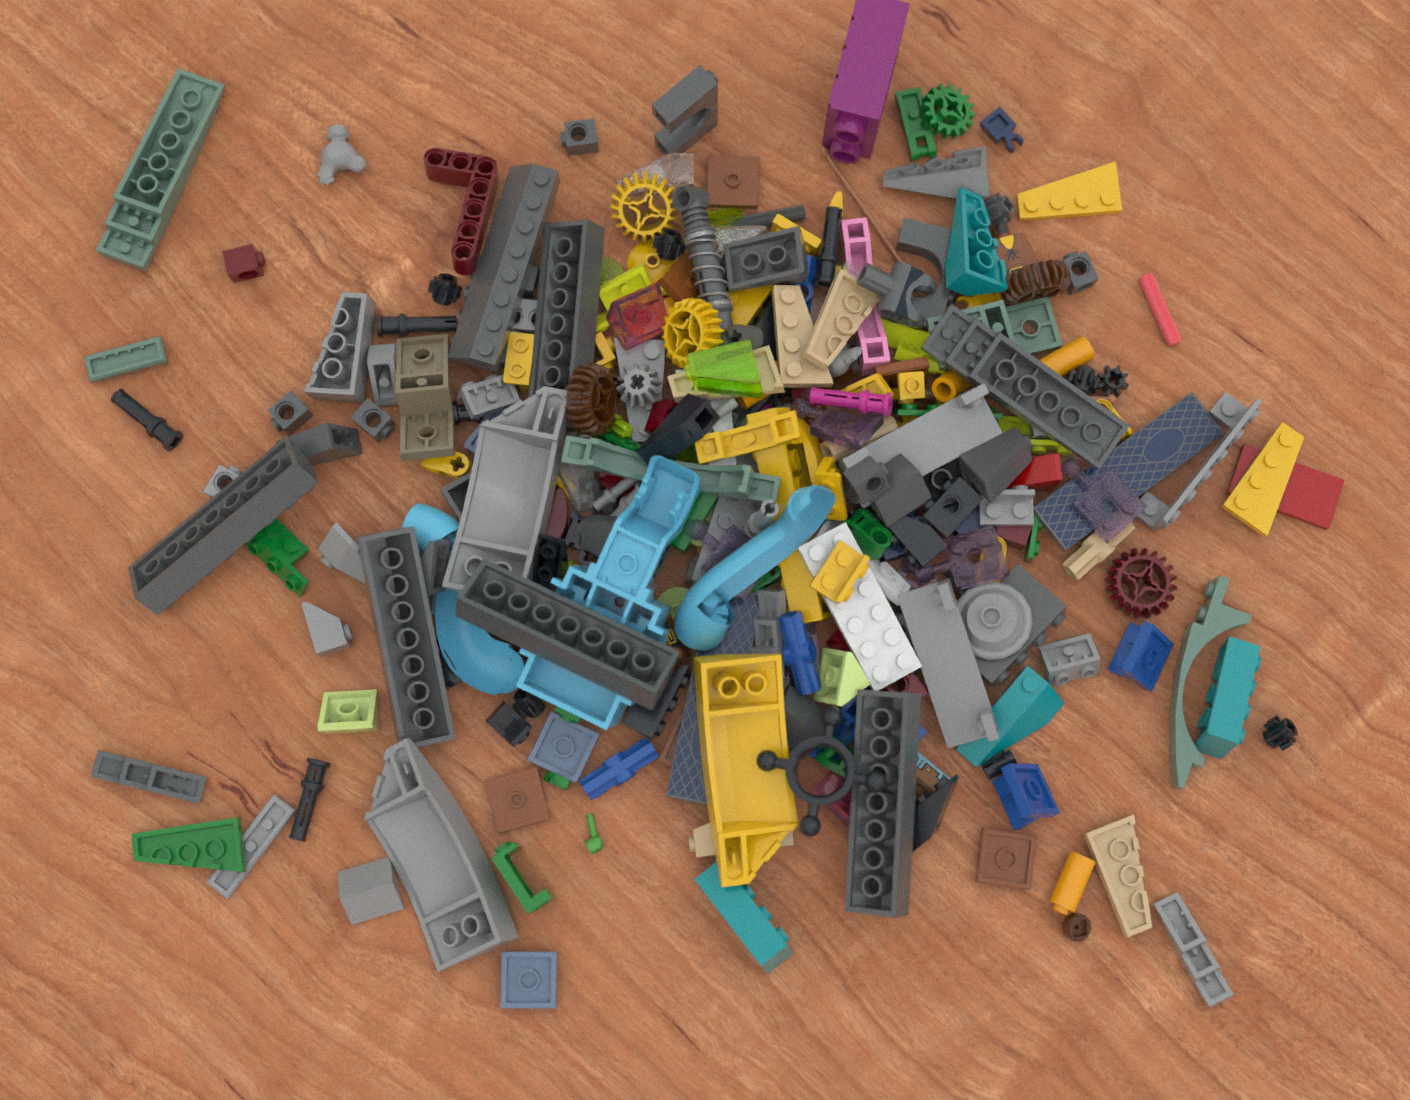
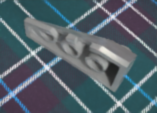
M987 147L954 151L953 157L943 160L938 156L932 157L930 161L921 166L917 163H910L885 170L883 186L950 198H957L958 190L964 188L982 196V198L989 197L990 181Z
M335 523L318 548L323 554L320 560L330 570L335 567L341 573L366 585L358 544L339 524Z

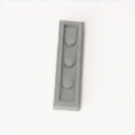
M274 794L242 835L246 872L216 869L206 883L224 897L230 899L296 813V809Z

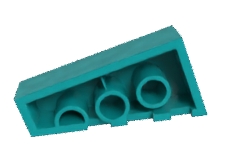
M1231 636L1221 644L1211 676L1216 682L1210 685L1206 693L1204 702L1209 705L1205 708L1202 717H1199L1197 728L1201 729L1200 736L1196 740H1192L1200 753L1222 759L1233 748L1241 745L1243 742L1245 729H1242L1244 720H1247L1251 710L1248 700L1256 687V681L1253 678L1261 665L1262 658L1259 656L1261 646Z
M717 862L694 879L767 974L793 954L786 944L790 940L780 926L777 929L772 926L769 921L773 917L764 905L758 908L752 899L756 895L747 884L743 886L722 887Z

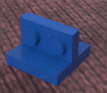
M1144 621L1142 626L1130 622L1107 670L1112 674L1133 680L1143 689L1152 692L1174 644L1154 624Z
M1008 764L1001 768L1003 775L992 781L1014 830H1020L1039 818H1052L1060 813L1038 764Z

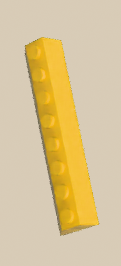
M778 407L747 415L748 421L746 425L793 411L795 407ZM792 441L752 453L760 474L777 476L782 479L777 500L779 511L771 520L772 523L785 510L794 492L811 486L803 445H793ZM820 527L817 529V531H816L805 543H807V542L811 541L812 539H814V537H815V535L817 534V532L819 531ZM798 550L794 551L777 565L782 573L781 587L786 590L788 600L787 612L802 611L805 623L832 617L822 595L809 587L813 578Z

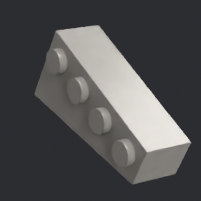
M341 293L330 322L331 328L321 345L323 347L318 361L314 363L312 377L304 389V393L312 399L364 402L368 374L367 357L369 345L372 342L377 304L367 293Z
M614 337L620 376H626L624 367L629 368L630 371L633 370L634 362L639 365L640 369L644 363L648 364L650 370H657V378L662 380V384L658 386L661 390V395H653L656 402L662 401L667 351L662 347L665 344V340ZM638 382L635 386L641 389L644 385ZM647 400L645 408H642L639 402L633 408L630 406L629 401H627L625 404L628 421L633 427L631 432L632 441L643 444L650 436L644 430L653 404Z

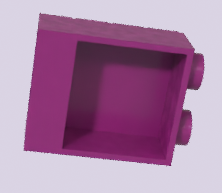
M856 0L828 103L822 141L824 147L830 149L829 155L837 161L854 164L859 162L860 157L871 159L910 3L898 0Z

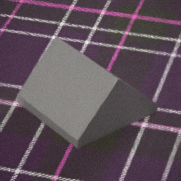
M389 857L338 872L339 899L352 925L405 909L395 869Z

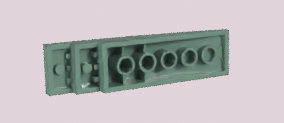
M179 68L177 69L113 195L115 203L104 223L107 229L96 248L99 255L143 271L147 270L199 156L226 88L224 84Z

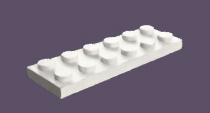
M846 522L797 547L812 578L815 577L838 540L843 541L862 554ZM869 567L862 579L857 578L852 585L855 590L847 602L842 601L840 604H835L823 595L822 597L851 652L871 683L869 685L871 690L878 691L917 670L922 665Z

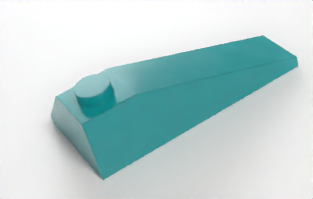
M960 188L957 192L945 265L946 288L965 296L1004 292L1008 289L1006 280L1007 269L1004 259H999L996 251V248L999 246L997 239L992 238L988 228L991 221L983 198L964 188Z
M1026 666L991 706L1000 731L999 739L989 742L988 738L985 737L961 744L955 750L973 766L977 767L999 754L1002 750L1009 748L1048 724L1065 703L1046 680L1029 666Z

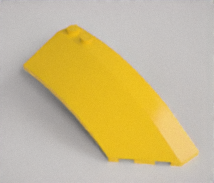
M717 654L693 657L702 768L720 883L722 887L749 884L756 876V871L765 861L768 862L781 846V841L799 824L794 793L788 784L786 770L775 768L773 771L765 772L759 769L756 763L758 754L763 750H771L779 758H789L781 654Z

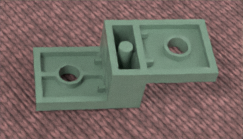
M1049 297L1005 307L1004 301L1000 300L961 310L972 319L977 318L996 333H1002L1031 355L1059 349L1063 346ZM943 315L927 318L926 324L929 335ZM1033 323L1037 329L1036 333L1027 334L1024 332L1023 324ZM937 361L940 371L948 369Z

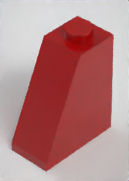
M1059 453L1033 457L1032 462L1005 490H1012L1013 486L1018 485L1028 486V489H1034L1035 492L1053 490L1062 481Z

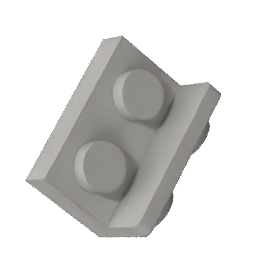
M499 374L490 375L484 381L478 383L470 381L463 384L456 396L458 402H464L471 420L507 409L520 401L514 385L505 384L503 382V375L499 376Z
M1024 485L1013 486L1012 490H1004L990 503L979 493L983 498L978 504L979 527L1034 525V489H1028V486Z
M1090 633L1039 646L1038 652L1047 673L1046 681L1050 685H1063L1071 680L1091 678L1100 672L1101 658Z

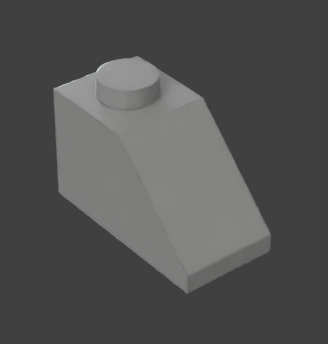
M396 343L369 345L367 364L375 404L377 406L398 404L395 395Z
M307 601L301 603L317 655L322 657L352 647L350 640L354 639L349 624L345 625V622L340 618Z

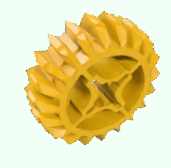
M644 171L643 179H639L638 173L635 172L633 173V182L627 176L624 177L623 181L626 187L618 183L616 189L620 193H612L611 198L617 202L610 203V209L618 211L613 212L611 217L612 219H620L616 223L617 228L626 226L623 230V235L626 236L630 231L633 232L632 240H636L638 234L642 235V242L647 241V235H651V239L654 241L655 236H657L656 232L662 234L664 227L673 229L674 225L670 220H678V215L674 212L679 210L673 204V194L669 195L674 191V186L670 185L665 188L666 178L657 182V173L653 174L652 179H648V172ZM647 188L642 196H627L635 189ZM654 191L660 193L664 198L666 210L660 208L661 205L654 202ZM649 196L648 203L650 210L647 208V211H644L643 216L641 217L642 210L641 205L639 204L641 203L643 205V202H646L647 197ZM623 204L629 205V208L637 213L636 222L630 220L626 215ZM649 217H662L655 224L644 225L645 220Z
M686 298L675 302V306L668 308L669 315L664 316L666 324L661 326L664 329V335L660 338L665 340L662 348L668 350L666 357L672 359V364L683 369H693L717 360L716 354L722 352L719 344L725 342L721 339V333L725 330L720 328L723 320L717 318L719 311L713 309V304L702 299Z

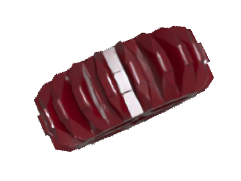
M1136 548L1130 550V555L1124 551L1120 554L1121 559L1116 557L1112 560L1115 566L1107 568L1111 575L1106 576L1104 581L1111 583V585L1105 588V592H1113L1108 601H1118L1115 610L1118 611L1124 607V616L1130 615L1133 611L1134 619H1139L1141 614H1143L1145 619L1151 618V612L1158 616L1161 614L1160 608L1164 610L1169 608L1167 601L1175 599V596L1170 592L1177 590V586L1170 584V582L1176 580L1177 576L1169 575L1168 573L1173 569L1172 565L1167 567L1163 565L1167 560L1166 557L1157 560V551H1153L1148 556L1147 548H1143L1140 554ZM1135 563L1144 564L1143 569L1139 573L1124 571L1127 565ZM1153 570L1159 578L1160 588L1159 584L1152 579ZM1143 577V584L1146 586L1138 591L1139 587L1137 584L1139 583H1136V581ZM1121 579L1123 580L1122 583L1129 587L1128 597L1122 589ZM1142 594L1158 596L1153 603H1137Z

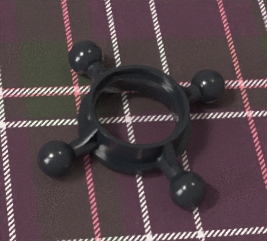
M834 706L825 708L821 714V721L825 725L823 736L805 739L792 750L788 759L777 757L776 753L771 750L761 751L756 758L757 766L762 771L770 772L775 768L786 770V778L791 790L798 798L808 803L807 814L799 822L800 832L807 837L816 836L820 832L821 823L817 818L819 806L830 805L841 800L850 791L853 783L865 785L867 790L872 793L883 791L887 783L885 775L880 771L875 770L868 774L856 772L854 759L850 751L840 741L834 739L835 728L843 721L841 710ZM819 748L831 749L842 757L846 769L845 778L841 786L833 793L824 796L808 793L802 788L798 779V767L803 757L810 751Z

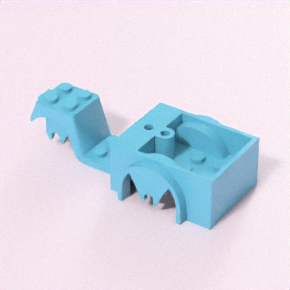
M653 455L637 494L628 508L618 516L597 563L591 562L589 568L584 565L570 566L564 580L558 577L552 578L551 583L557 586L555 593L666 645L669 630L663 627L672 607L654 599L653 590L649 589L648 586L665 548L681 533L700 491L699 474L662 456ZM618 597L624 598L625 604L623 607L616 605L615 601ZM523 648L520 649L519 653L529 658L516 687L605 730L619 725L627 706L635 704V702Z

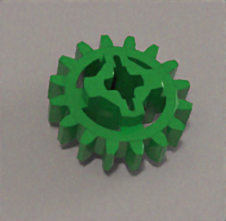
M942 83L937 88L932 87L923 97V104L920 110L925 113L922 115L921 120L928 121L926 129L932 127L934 129V136L940 132L942 133V139H946L950 135L952 140H954L958 135L963 136L973 125L972 119L975 117V113L970 110L974 107V103L967 102L968 94L961 95L962 88H958L955 91L953 90V84H949L945 89Z

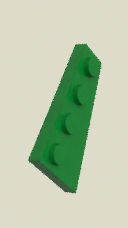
M236 817L132 834L134 861L246 872L241 818Z

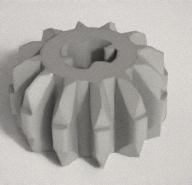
M634 362L633 370L631 371L629 368L624 367L626 376H618V381L621 385L617 386V391L622 393V401H629L630 406L633 408L638 402L642 408H645L647 400L655 404L656 401L653 395H661V390L658 386L662 384L661 378H657V370H650L649 365L646 363L640 369L639 365ZM638 382L644 385L641 389L635 386Z

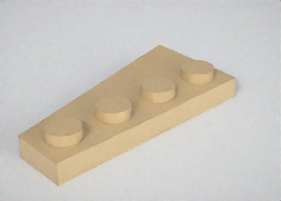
M842 269L837 271L802 354L803 358L823 370L832 363L849 338L857 331L860 324L881 300V296L857 285V278Z
M774 285L772 288L777 365L784 388L832 387L833 380L828 367L823 370L802 357L814 326L800 285Z
M769 345L667 376L675 403H679L687 393L706 400L785 393Z
M1134 814L1083 834L1093 861L1096 862L1095 866L1124 937H1130L1152 928L1147 892L1144 890L1142 878L1144 877L1143 866H1140L1139 841L1136 838L1134 824H1136Z

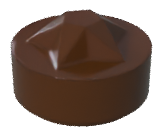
M1071 913L1064 919L1062 930L1068 939L1081 942L1089 936L1091 923L1086 916L1080 913Z

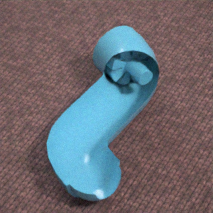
M811 485L798 489L791 495L785 510L772 524L712 567L694 583L680 603L674 618V631L678 639L685 646L695 650L706 651L716 648L723 641L728 628L734 621L733 610L728 601L797 550V547L803 545L817 531L836 501L834 493L821 485Z
M423 503L415 504L405 517L402 528L414 526L420 559L430 541L442 538L451 539L450 559L459 522L454 517L435 507ZM449 589L437 593L434 613L436 632L441 652L450 669L463 682L479 691L494 696L499 693L505 694L518 688L516 685L525 667V661L522 656L514 651L512 645L494 639L489 632L455 616L456 599L460 593ZM444 649L446 650V652H447L448 656L450 657L452 663L454 664L456 670L453 668L451 662L449 661L447 655L445 654Z

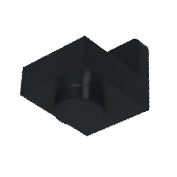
M505 701L485 720L513 747L524 742L532 728Z

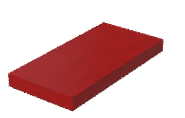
M1247 444L1242 446L1226 494L1229 495L1261 451L1260 449ZM1295 462L1277 512L1327 530L1330 527L1345 480Z

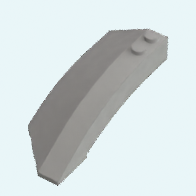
M544 386L535 391L536 394L523 402L522 400L503 410L501 415L491 421L486 420L479 425L480 429L470 481L455 542L442 583L443 588L460 593L483 558L533 581L538 537L540 533L546 534L561 462L568 409L565 408L567 401L564 398L567 396V390Z
M406 738L387 748L383 758L385 765L382 774L377 777L372 793L374 800L370 811L366 812L364 822H368L382 844L409 895L437 972L456 966L518 939V933L491 864L475 832L448 787L410 738Z

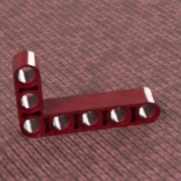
M431 148L424 154L427 178L434 182L468 187L451 248V256L455 272L460 275H469L477 267L498 186L497 163L489 156L442 148Z

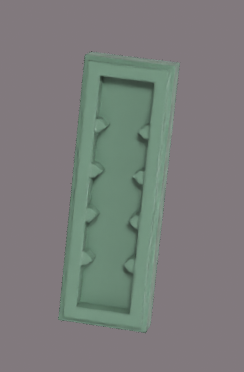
M160 336L84 357L91 383L168 363L163 339Z

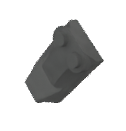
M796 226L724 244V255L720 266L725 269L723 280L728 282L726 291L731 293L785 281L790 284L803 282L808 276L809 269L806 246L800 227Z

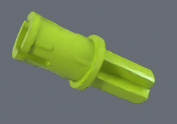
M616 413V421L612 423V428L607 430V432L615 433L621 438H630L633 427L625 422L620 414Z

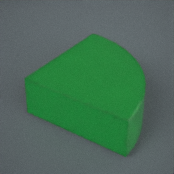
M547 770L543 778L545 779L544 781L565 791L568 790L572 782Z

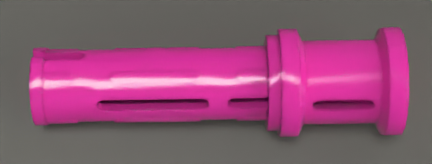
M812 387L810 404L859 409V412L862 414L873 412L889 417L892 411L893 395L888 392L886 395L870 393L869 390L854 393Z

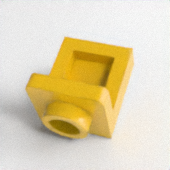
M601 331L596 334L595 345L603 359L596 363L603 365V367H608L609 371L612 372L615 369L614 366L618 365L613 354L616 348L611 338L607 337L605 339Z
M923 371L897 374L898 387L890 389L894 393L893 399H898V404L914 403L915 398H925Z

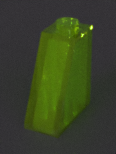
M750 339L687 354L689 365L684 366L687 381H693L696 391L751 398L764 397Z

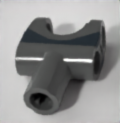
M895 262L890 274L866 263L856 280L857 285L881 296L877 308L879 315L892 322L911 328H921L925 321V317L919 314V311L912 304V292L934 294L937 288V283L934 279L923 271L903 262Z

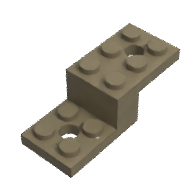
M448 334L396 339L395 395L401 415L400 456L402 461L455 456V421L453 414V402H455L450 380V360L447 358L450 351ZM428 356L425 359H419V357ZM425 434H433L427 438L423 437Z

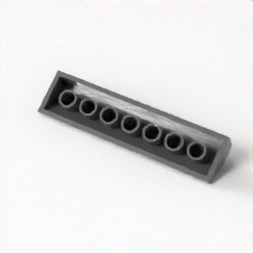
M536 164L510 167L447 357L449 360L495 373L499 372L508 345V339L512 332L543 237L544 223L548 221L559 188L560 178L558 170Z
M588 219L544 223L529 397L536 394L535 391L544 386L566 390L565 387L569 385L568 377L572 376L573 370L583 364L593 363L605 228ZM567 418L565 434L580 433L576 432L575 427H571V419Z
M288 435L128 567L136 600L159 615L165 609L170 608L185 592L192 590L195 584L202 578L210 575L225 559L232 557L234 552L243 544L250 542L260 530L272 524L275 518L283 511L290 509L300 497L313 490L315 485L319 483L314 467Z
M414 526L356 536L397 743L410 738L418 748L456 739Z
M484 558L456 599V617L650 710H653L663 693L680 655L678 650Z
M858 690L854 742L855 769L857 773L868 774L875 770L880 771L885 775L887 783L884 790L879 793L870 792L865 785L855 783L852 785L844 910L846 912L893 918L909 915L921 707L920 693Z

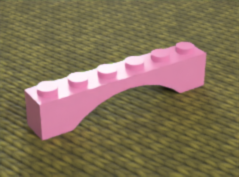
M867 217L841 220L839 237L844 266H846V272L856 278L866 263L873 265ZM878 303L855 332L857 347L862 348L861 355L859 356L862 376L873 375L875 366L890 363L887 336L883 328L881 316L877 313Z

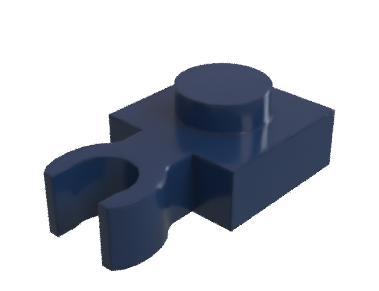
M998 107L980 122L979 126L993 142L997 144L1002 140L1008 152L1013 153L1015 150L1010 143L1011 141H1016L1022 146L1023 138L1013 132L1016 128L1015 122L1001 107Z

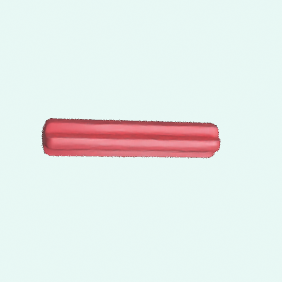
M1148 273L1141 276L1139 282L1167 345L1173 346L1178 344L1182 338L1154 275Z

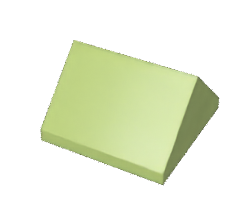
M823 648L818 672L822 688L814 693L813 700L843 706L857 695L858 690H864L871 684L852 652Z
M378 690L324 692L317 726L318 731L324 734L379 731Z

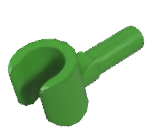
M587 814L592 837L586 840L585 844L591 854H594L603 848V843L596 830L593 814Z

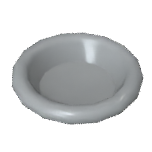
M996 581L979 583L966 590L958 599L957 604L975 657L986 660L1005 659L1018 652L1029 639L1033 626L1032 611L1024 595L1011 585Z

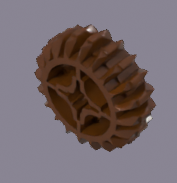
M1060 260L1032 263L1029 266H1023L1019 270H1014L1013 273H1009L1006 276L1008 289L1001 292V295L1008 306L1045 297H1056V295L1063 293L1071 285V275L1065 262Z
M597 363L583 364L574 369L572 376L568 377L569 385L565 387L567 396L564 397L567 401L565 408L568 409L567 418L571 419V427H575L576 432L587 436L606 434L607 430L612 428V423L616 421L615 414L618 413L617 403L619 401L617 400V395L619 392L616 390L617 381H613L614 375L610 373L608 367H603V365H598Z

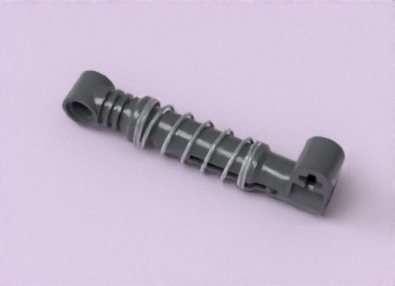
M680 185L673 194V204L677 210L681 211L685 227V234L683 235L684 244L687 247H693L690 250L691 255L688 259L693 262L694 268L691 272L695 273L697 280L694 285L698 286L700 292L697 299L713 304V309L719 311L717 318L723 320L720 328L725 330L721 333V339L725 342L719 344L722 352L716 354L717 360L715 361L761 348L763 333L759 327L742 324L734 325L731 314L734 310L733 302L731 301L732 297L726 293L728 282L723 280L725 269L720 266L722 256L716 250L719 246V243L715 240L717 233L709 223L706 210L710 201L709 194L706 189L701 187Z

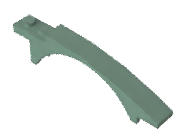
M566 436L561 459L562 463L637 481H642L645 477L648 466L636 451L596 438L584 439ZM671 460L699 474V493L763 503L765 500H773L772 505L777 503L781 477L754 473L749 465L715 466Z
M1222 576L1208 581L1204 590V596H1207L1205 604L1199 607L1195 618L1199 622H1191L1186 625L1174 670L1169 712V764L1172 788L1176 790L1184 789L1191 767H1203L1205 758L1198 751L1190 737L1183 714L1182 696L1188 670L1196 655L1211 639L1226 630L1250 623L1252 617L1248 613L1222 604L1230 580Z

